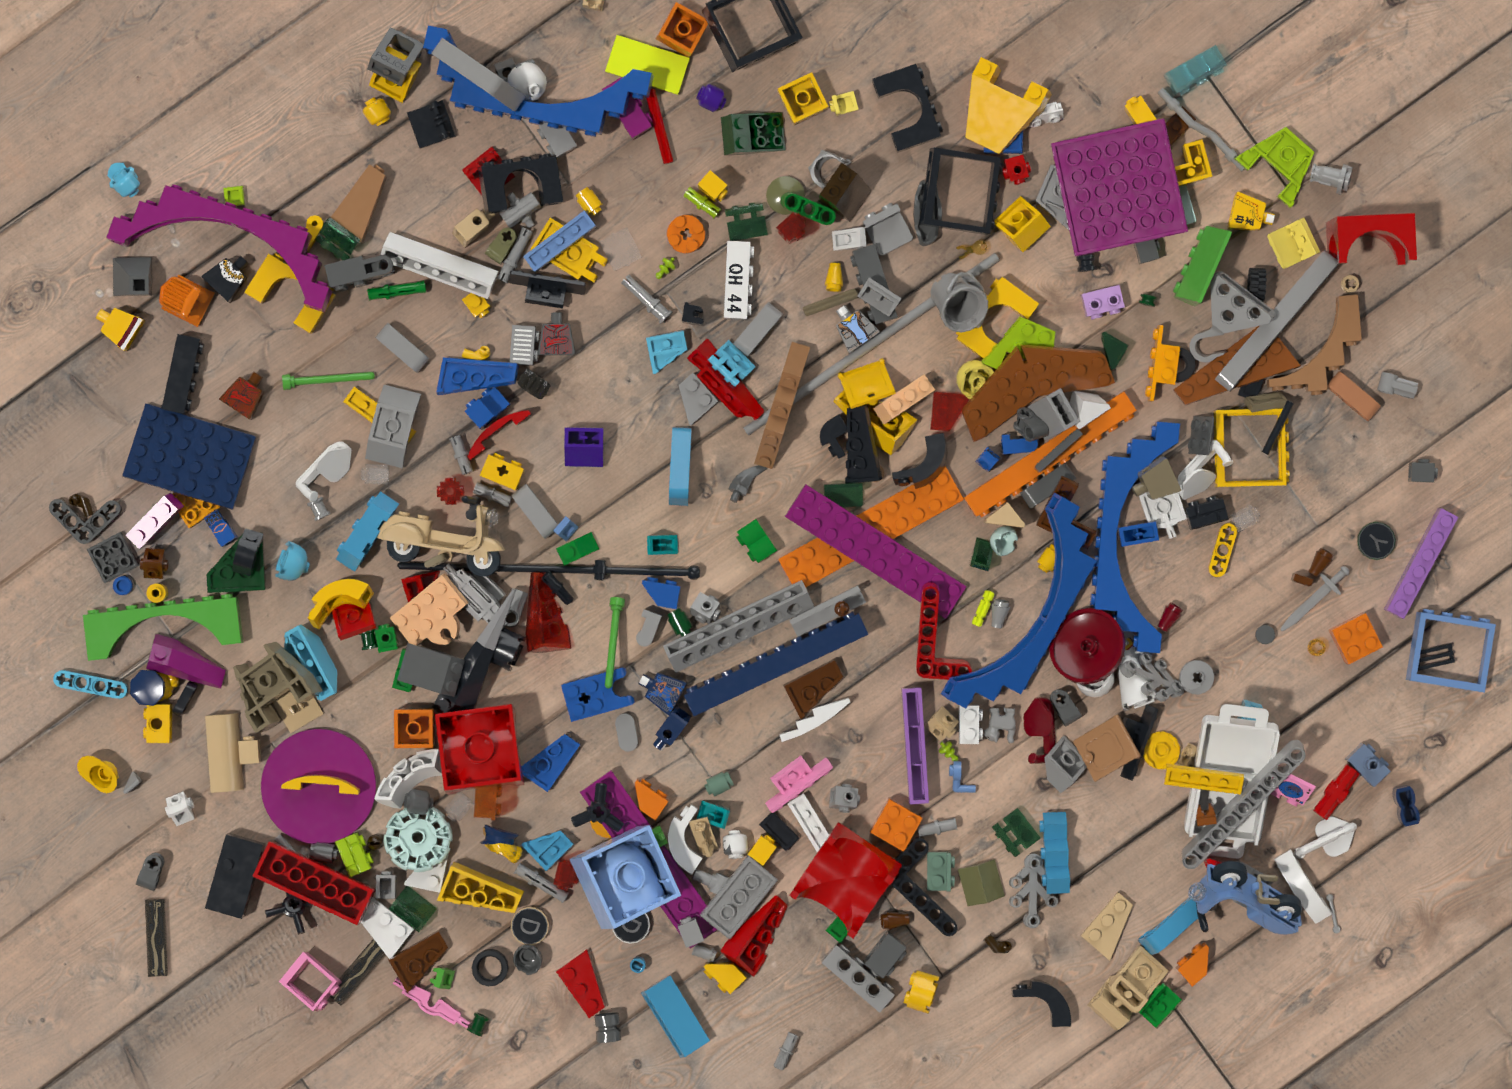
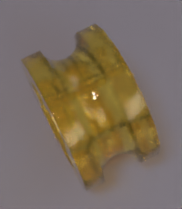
M1319 639L1311 640L1307 646L1308 652L1313 656L1322 655L1326 649L1324 642ZM1316 642H1319L1318 645H1321V650L1314 653L1315 650H1312L1311 647Z

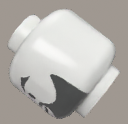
M740 830L729 831V835L723 837L724 854L729 856V859L744 858V855L748 853L747 836L740 834Z

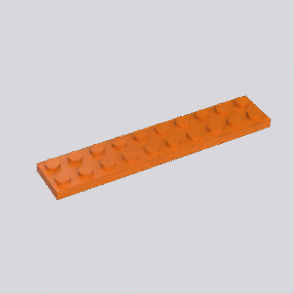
M945 466L939 476L928 485L915 489L913 484L858 514L857 517L891 539H894L963 501L964 498ZM818 537L778 559L791 584L802 580L805 587L854 561Z

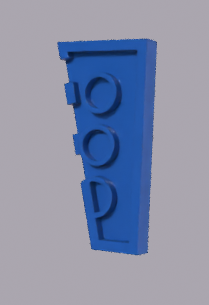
M443 357L436 393L437 395H445L516 384L519 366L517 363Z

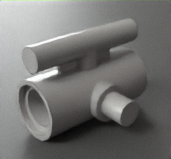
M513 192L507 195L510 207L507 208L508 210L500 213L508 227L512 228L520 221L525 223L528 228L532 227L535 223L531 219V213L541 207L532 192L521 199L516 198Z

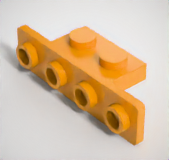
M1157 325V329L1154 328L1152 339L1155 340V346L1151 348L1150 359H1153L1152 367L1149 366L1148 368L1150 385H1147L1145 390V397H1148L1147 401L1149 402L1154 401L1156 383L1175 385L1180 347L1161 344L1164 325Z

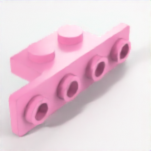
M800 755L772 776L770 779L780 792L765 803L771 813L780 810L784 804L796 798L804 789L811 787L820 777L827 775L833 768L832 764L827 758H824L814 767L810 768Z

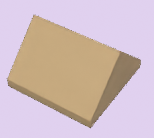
M1008 502L984 519V523L1020 528H1024L1025 525Z

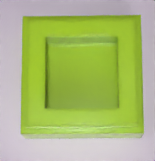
M243 186L223 188L225 202L236 206H245Z

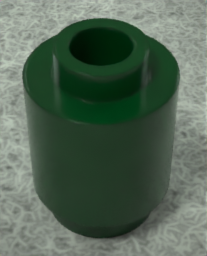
M678 608L667 614L668 622L676 636L680 634L683 637L691 633L690 628L693 625L685 611Z

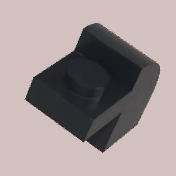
M839 414L822 426L819 436L821 445L824 446L829 443L830 447H828V450L833 458L837 456L838 459L845 456V453L836 438L847 431V426Z
M245 528L242 538H240L237 545L232 571L251 576L256 563L257 552L263 540V533Z

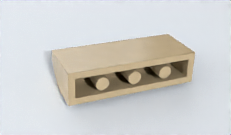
M238 713L205 716L211 793L244 790L242 764H240L238 741H240Z

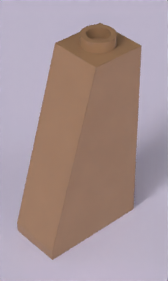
M369 164L329 219V221L361 244L366 237L387 178L383 174L385 170L377 164L374 167Z

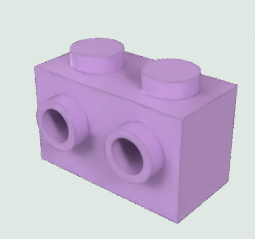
M1120 285L1081 294L1085 316H1091V320L1101 318L1102 313L1109 312L1110 315L1121 313L1120 309L1125 307Z

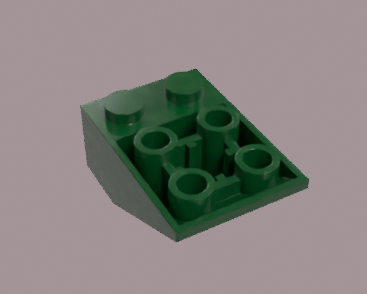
M782 112L730 114L721 117L724 155L785 151Z

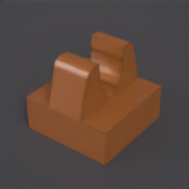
M1208 803V810H1202L1201 804H1198L1197 826L1217 824L1215 809L1211 803Z

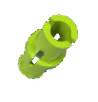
M689 187L683 196L695 204L697 209H702L714 219L721 211V208L710 202L707 196L703 197L692 187Z

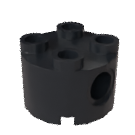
M507 628L502 629L491 663L511 671L512 667L510 665L515 666L524 647V645H521V641L525 642L526 637L514 633Z

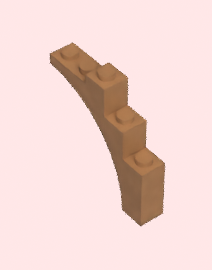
M1358 295L1336 297V314L1333 328L1320 352L1308 364L1296 372L1284 377L1266 380L1267 388H1272V391L1284 390V386H1291V389H1302L1303 385H1305L1306 392H1311V395H1322L1323 391L1328 390L1326 367H1328V371L1340 370V366L1345 365L1343 343H1345V346H1355L1357 342L1362 341Z
M795 342L791 343L754 464L773 469L810 350L808 346Z

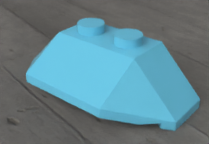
M301 624L287 631L284 636V649L314 675L323 690L315 697L322 701L337 693V669L320 637Z

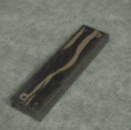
M146 899L148 977L168 976L165 899Z
M374 939L339 978L342 981L339 985L340 989L334 996L331 995L330 997L340 1006L385 955Z

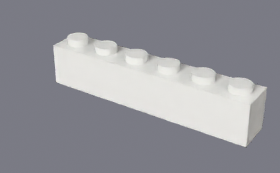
M392 232L389 233L381 255L390 257L395 266L486 299L489 298L498 274V271Z

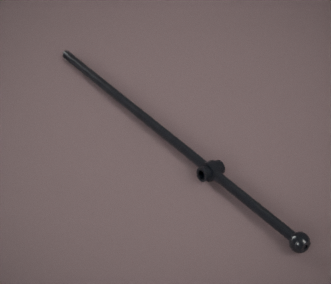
M595 560L594 566L500 564L499 569L496 571L531 573L551 571V573L594 574V580L598 581L606 580L607 574L688 576L691 580L700 578V567L697 565H691L688 569L608 567L605 560ZM399 562L397 566L399 569L443 570L448 563H441L429 568L425 567V562ZM449 563L455 571L461 569L470 571L467 563Z

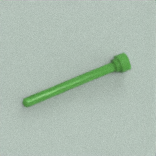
M373 372L298 378L287 374L282 375L283 390H291L295 385L372 380L375 378V374Z
M611 597L609 603L612 610L605 677V687L608 689L613 684L619 618L622 608L625 607V599L620 597Z

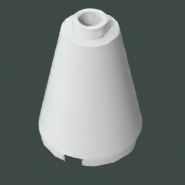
M1131 655L1123 657L1118 666L1121 703L1124 711L1129 710L1128 706L1134 705L1136 709L1155 702L1154 699H1157L1156 690L1148 696L1144 695L1141 691L1143 684L1146 682L1151 683L1149 680L1135 674L1127 678L1121 673L1120 666L1125 661L1130 660L1134 661L1137 667L1142 669L1135 657L1132 658Z

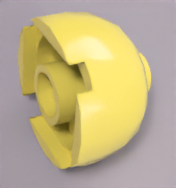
M980 360L967 361L959 368L956 383L962 394L971 399L994 372L990 366L983 364Z

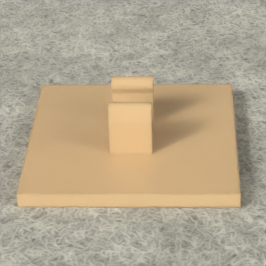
M290 690L272 702L290 733L324 714L315 698L298 704Z

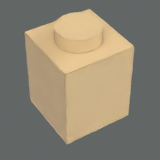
M245 736L243 740L238 741L240 764L261 762L260 739H255V736Z

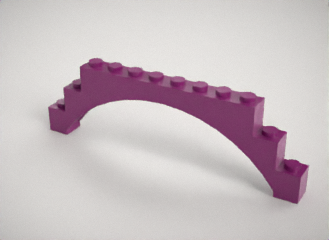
M174 184L171 187L165 185L158 206L157 203L146 200V202L139 201L133 220L122 215L120 218L113 217L106 238L110 242L129 247L130 242L157 228L187 221L218 222L245 230L265 241L284 258L301 286L305 297L303 304L306 307L324 313L326 311L332 290L328 287L327 283L321 281L316 283L322 263L316 255L307 253V256L305 255L312 235L307 232V228L298 225L297 228L290 226L289 222L284 220L276 222L268 215L261 214V216H258L250 209L243 208V210L236 208V205L225 202L224 205L218 203V199L208 196L206 199L200 197L201 194L196 191L190 190L188 193L182 191V187Z

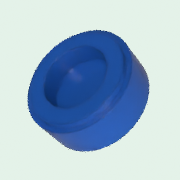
M120 576L114 580L113 590L118 595H127L132 591L133 583L130 578Z

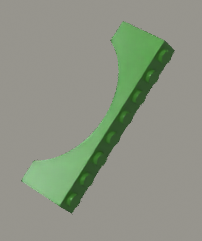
M233 594L221 595V599L214 600V596L202 597V601L195 602V598L183 599L182 604H176L175 600L165 601L164 606L148 603L145 604V608L139 609L137 605L126 606V610L121 611L118 610V607L107 608V612L99 613V609L88 610V614L83 615L88 661L110 658L116 644L128 630L146 619L162 615L185 617L200 623L214 634L221 645L243 643L238 597H233Z

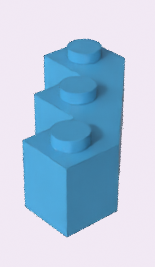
M381 491L376 497L372 496L367 503L368 509L362 518L357 519L353 524L352 529L354 530L347 541H343L337 549L339 554L336 560L354 572L378 538L376 537L383 523L387 522L394 515L399 506V503Z
M1066 812L1043 813V820L1039 821V831L1043 832V848H1040L1041 859H1044L1045 875H1042V886H1046L1047 894L1070 893Z

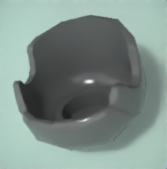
M525 944L519 946L514 952L513 962L518 971H522L526 975H532L541 968L543 958L537 947Z

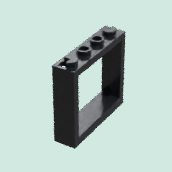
M711 0L705 3L706 7L702 10L732 73L786 49L803 39L785 1L770 0L788 37L737 59L714 11L738 0Z
M936 147L930 148L919 225L982 235L990 234L995 224V221L992 219L993 212H996L997 209L995 197L1000 188L998 175L1002 171L1001 158ZM941 155L991 163L983 227L932 219Z

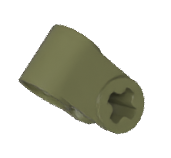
M503 228L489 245L485 255L501 265L517 239L516 231L511 228ZM511 232L512 240L505 241L504 233Z

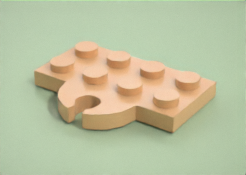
M444 573L391 616L390 619L410 644L418 645L428 638L435 644L446 645L452 641L444 635V629L450 631L453 639L459 635L460 621L456 613L469 602Z

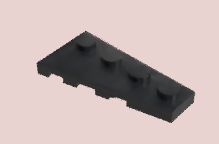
M862 405L853 409L849 407L847 408L846 432L848 433V442H846V450H848L845 484L880 481L882 474L868 405Z

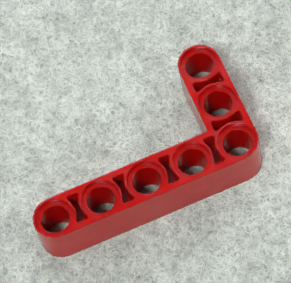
M928 582L923 585L921 590L916 654L917 674L922 678L949 680L950 677L963 675L958 672L961 666L968 668L965 674L971 673V665L967 660L935 658L939 590L936 584ZM928 589H934L936 591V593L931 597L925 594L926 590ZM926 608L934 609L932 615L924 614ZM929 626L933 630L930 634H925L922 632V629ZM924 645H929L931 650L924 653L921 651V648ZM922 664L930 666L927 671H921L919 667ZM942 665L949 667V670L944 673L938 669Z

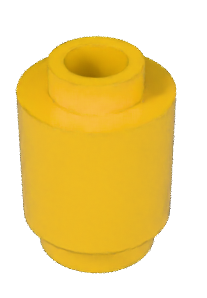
M588 187L575 195L578 199V204L588 215L595 216L602 210L600 207L603 204L593 190H590Z
M1052 544L1049 548L1046 547L1037 560V563H1039L1038 568L1045 573L1049 571L1053 573L1055 548Z
M161 583L152 584L147 589V598L154 603L163 602L168 597V589ZM155 589L159 591V596L157 597L154 596Z

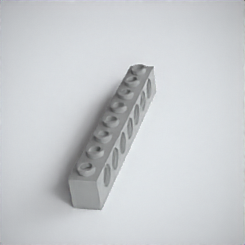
M801 580L676 639L663 647L675 672H679L814 608V605Z

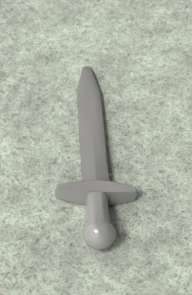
M1345 566L1340 567L1341 570L1331 579L1321 573L1320 576L1325 583L1288 617L1281 627V631L1296 624L1331 590L1341 595L1335 585L1346 575H1349V569Z

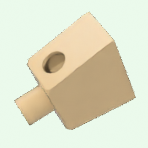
M476 209L454 227L452 234L466 248L489 227V220L495 216V213L485 214V210L480 212Z

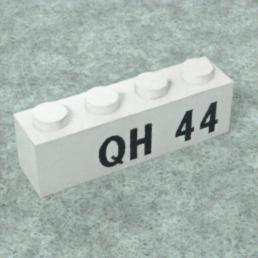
M727 241L724 319L747 320V315L751 316V304H748V296H752V285H749V277H753V266H749L750 258H754V247L750 246V242Z

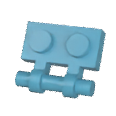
M730 340L716 351L715 354L720 358L719 360L714 355L708 359L713 365L712 368L715 371L718 370L725 377L724 380L727 383L730 382L734 387L740 383L735 377L736 375L743 380L756 367ZM724 363L732 370L731 372L723 365Z

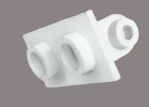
M1061 103L1047 104L1044 111L1028 127H1038L1041 124L1056 123L1063 120Z

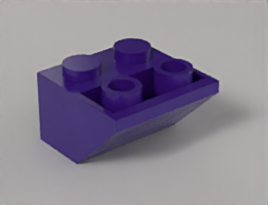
M565 427V466L603 467L604 428Z

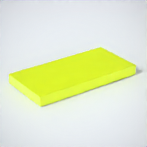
M616 35L605 72L622 78L632 69L650 72L654 75L652 87L678 95L690 58Z

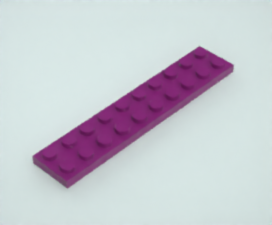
M806 484L785 514V517L919 602L921 601L923 585L928 582L936 584L939 590L938 614L945 619L967 587ZM928 589L925 592L929 597L936 593L934 589Z
M612 770L580 791V794L590 806L591 801H594L596 783L607 784L605 802H608V808L611 809L610 813L624 823L619 832H616L604 822L602 823L612 838L637 826L650 825ZM601 807L593 809V812L596 813V816H600V813H604V811L601 810ZM663 845L660 847L681 896L660 907L679 934L680 931L677 924L681 923L680 920L691 916V919L695 917L705 939L717 930L700 916L707 905L668 849Z

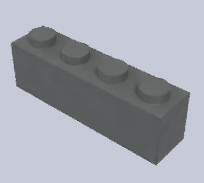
M875 244L852 251L853 256H850L852 266H857L859 274H856L859 286H864L868 278H871L889 290ZM869 304L870 311H867L870 322L874 321L875 325L898 318L895 309L890 317Z

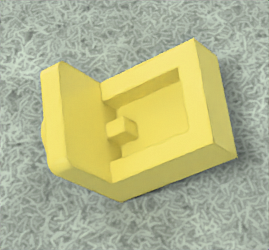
M854 91L837 96L833 95L831 96L832 101H829L831 112H835L836 116L859 110Z

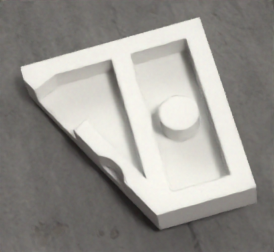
M431 852L425 857L427 860H430L434 855ZM449 855L441 864H436L429 871H413L404 885L440 893Z

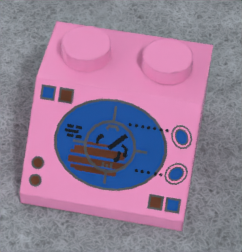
M1290 774L1271 795L1280 798L1282 795L1288 798L1287 803L1296 807L1298 804L1303 806L1316 786Z

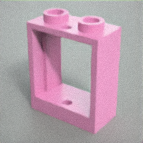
M302 952L279 982L312 1011H322L328 1004V998L331 995L334 996L339 991V985L342 981L311 954ZM309 962L332 981L316 1003L293 984Z

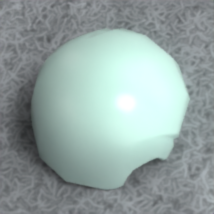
M1002 526L994 530L990 537V546L997 555L1006 556L1015 549L1014 541H1018L1016 530L1009 526Z

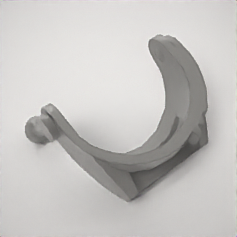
M821 150L808 169L813 181L824 189L826 185L820 178V169L823 163L829 159H837L840 163L850 165V159H844L831 152Z

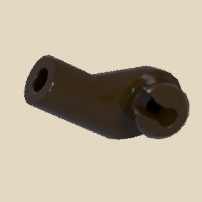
M73 494L69 497V503L72 506L81 507L85 517L94 514L88 497L80 494Z
M991 934L983 939L994 953L1005 954L1012 949V944L1009 941H996Z

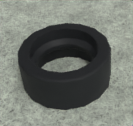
M487 949L478 953L472 963V974L475 980L481 985L488 987L501 983L507 976L509 969L505 955L494 949ZM485 957H495L501 963V972L494 979L484 978L479 972V964Z

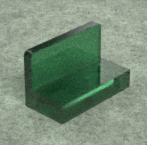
M863 483L824 485V496L841 507L863 506Z
M406 886L389 910L420 932L437 908L409 886Z

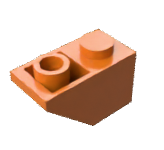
M642 778L641 781L637 779L635 781L639 809L656 821L669 802L666 799L668 795L659 789L656 792L650 788L652 784Z
M1198 943L1191 949L1192 953L1188 957L1183 956L1178 960V966L1175 967L1192 987L1207 975L1209 947L1205 943L1202 945Z

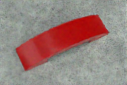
M529 410L515 412L491 424L476 439L468 458L472 460L486 450L482 442L512 420L515 425H518L532 415Z

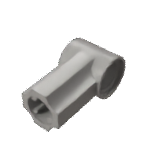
M1381 373L1377 391L1414 399L1418 383L1398 378L1399 376L1391 373Z
M516 589L508 614L514 613L516 615V621L508 623V627H515L519 624L528 593Z

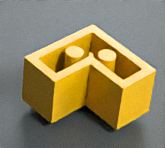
M1203 140L1182 145L1186 164L1175 167L1179 187L1210 179L1212 172Z

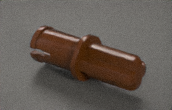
M840 601L836 603L834 610L838 616L843 617L849 613L850 608L846 602Z

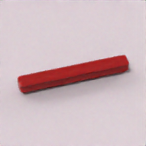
M651 89L647 102L663 163L669 164L673 162L656 91Z

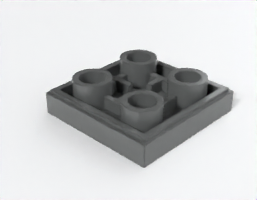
M122 532L86 549L104 583L139 566Z

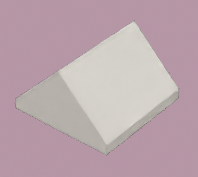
M1072 391L1069 404L1079 420V423L1075 424L1078 429H1081L1111 408L1097 394Z

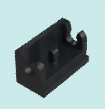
M685 302L682 323L703 326L704 319L698 317L699 314L696 313H703V309L700 306L689 305L688 302Z

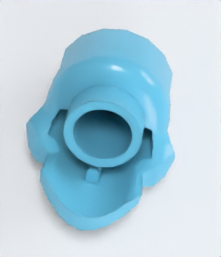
M120 162L113 163L107 175L111 179L109 183L110 188H113L122 197L129 196L131 198L139 192L140 182L134 168H126L124 163Z

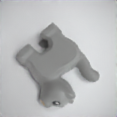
M990 708L989 727L984 730V736L989 741L997 743L1000 736L999 729L1008 731L1007 740L1009 743H1014L1013 736L1016 729L1014 708H1004L1005 715L999 714V708Z

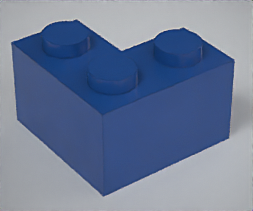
M496 387L487 388L482 392L483 397L481 399H472L466 405L465 413L479 429L485 428L511 405Z

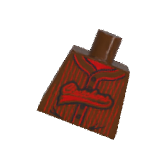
M254 371L248 380L239 377L222 394L219 400L249 420H252L264 394V391L257 387L263 377Z

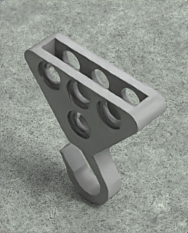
M1223 271L1216 272L1210 282L1212 328L1197 333L1190 341V352L1200 362H1211L1215 358L1224 355L1227 351L1205 355L1198 349L1199 339L1268 324L1275 317V312ZM1222 284H1227L1230 288V291H1224L1222 288ZM1237 296L1244 297L1245 303H1240ZM1253 307L1260 310V315L1253 313ZM1226 310L1233 312L1234 318H1229Z

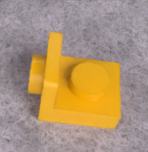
M470 293L462 299L475 318L480 317L481 319L489 313L488 309L491 306L485 298Z

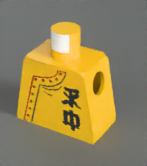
M1236 192L1227 229L1258 231L1262 223L1272 225L1275 214L1264 212L1265 202L1241 192Z

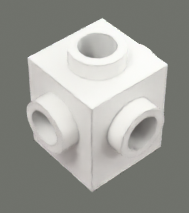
M184 792L166 798L167 807H165V811L168 817L172 818L176 826L194 820L192 808H194L193 801L190 797L187 798Z

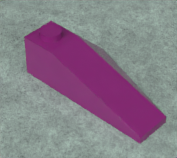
M155 633L146 667L147 670H154L162 674L221 689L226 670L178 640Z

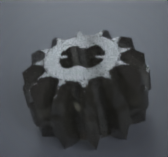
M526 369L517 382L522 389L538 399H543L551 387L547 380L530 369Z

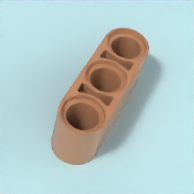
M1340 371L1327 384V388L1367 421H1370L1381 408L1378 402Z

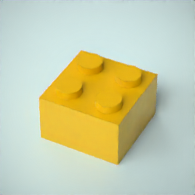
M812 72L777 88V92L793 126L828 110V104Z

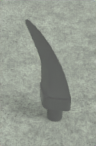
M758 465L739 473L728 488V490L733 492L730 501L737 503L739 496H746L752 480L767 468Z

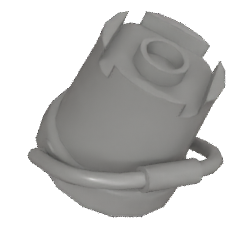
M966 272L942 275V279L938 283L936 281L933 283L930 293L944 325L950 330L960 333L971 331L975 327L980 328L988 311V300L983 286L973 275L971 276ZM962 277H966L970 284H968L964 279H962Z

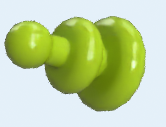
M673 257L670 260L667 258L662 259L664 265H659L660 271L656 273L657 279H661L664 273L669 274V268L675 270L676 267L672 263L675 260Z
M941 741L939 743L941 745L939 748L940 754L945 753V757H951L952 761L959 760L958 756L954 755L955 749L951 748L952 742L944 743Z

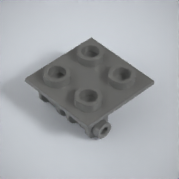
M1193 416L1191 437L1188 442V454L1209 455L1214 417Z

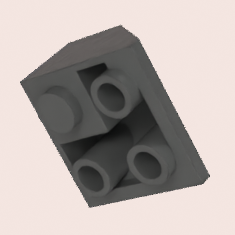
M152 257L113 258V296H152Z

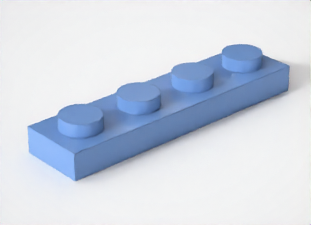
M584 210L523 257L536 273L597 226Z

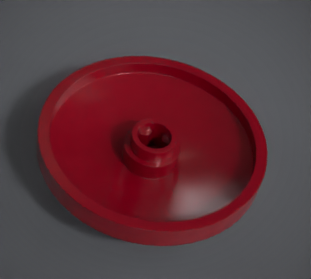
M1086 608L1074 611L1066 616L1064 622L1059 626L1055 638L1050 642L1049 652L1051 661L1056 670L1071 682L1078 684L1100 682L1109 677L1122 661L1125 652L1123 630L1111 615L1102 610Z

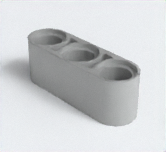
M768 302L733 345L748 357L782 317L783 313Z
M389 323L375 337L416 373L430 359Z
M527 484L511 495L544 539L554 533L553 530L558 526L557 522Z

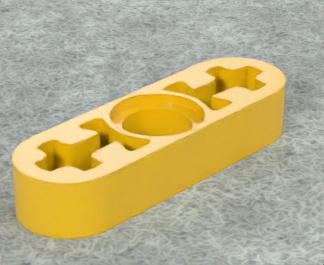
M1226 523L1219 528L1208 565V572L1213 577H1221L1226 572L1237 535V529L1233 524ZM1228 526L1233 531V534L1228 535L1227 540H1231L1230 544L1220 542V538L1225 539L1226 534L1223 532V529H1227ZM1220 545H1225L1228 548L1225 556H1220L1217 552V548ZM1215 556L1219 559H1225V563L1220 562L1219 567L1222 568V571L1217 574L1212 569V566H1216L1218 560H1214Z

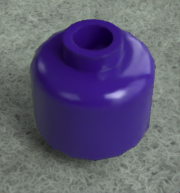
M712 84L702 86L696 97L699 106L711 112H715L719 108L722 109L726 103L724 91Z

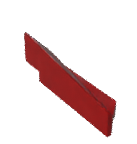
M706 339L687 357L691 363L701 370L696 376L736 417L750 416L757 420L764 413V409L737 375L735 377L740 383L734 387L730 382L727 383L724 380L725 377L718 370L715 371L712 368L713 365L708 359L712 355L718 360L720 358L715 354L717 349L709 339ZM725 363L723 364L730 372L732 371Z

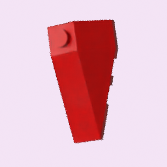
M775 895L748 919L730 940H727L720 952L735 965L754 977L767 957L765 952L768 944L772 945L774 940L772 938L775 928L779 927L788 905L779 896Z

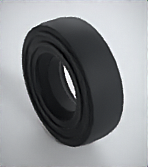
M1180 348L1179 357L1185 361V369L1182 372H1177L1176 382H1183L1189 379L1195 370L1193 355L1188 350Z

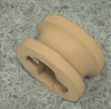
M1353 275L1346 276L1341 281V288L1347 293L1354 292L1359 287V281ZM1353 280V285H1355L1354 288H1346L1345 285H1347V283H1345V281Z

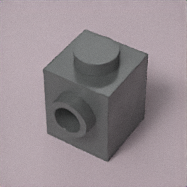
M1158 239L1134 244L1139 265L1159 259L1158 251H1160Z
M1418 459V463H1409L1408 482L1434 483V479H1437L1438 468L1435 467V463H1430V459Z

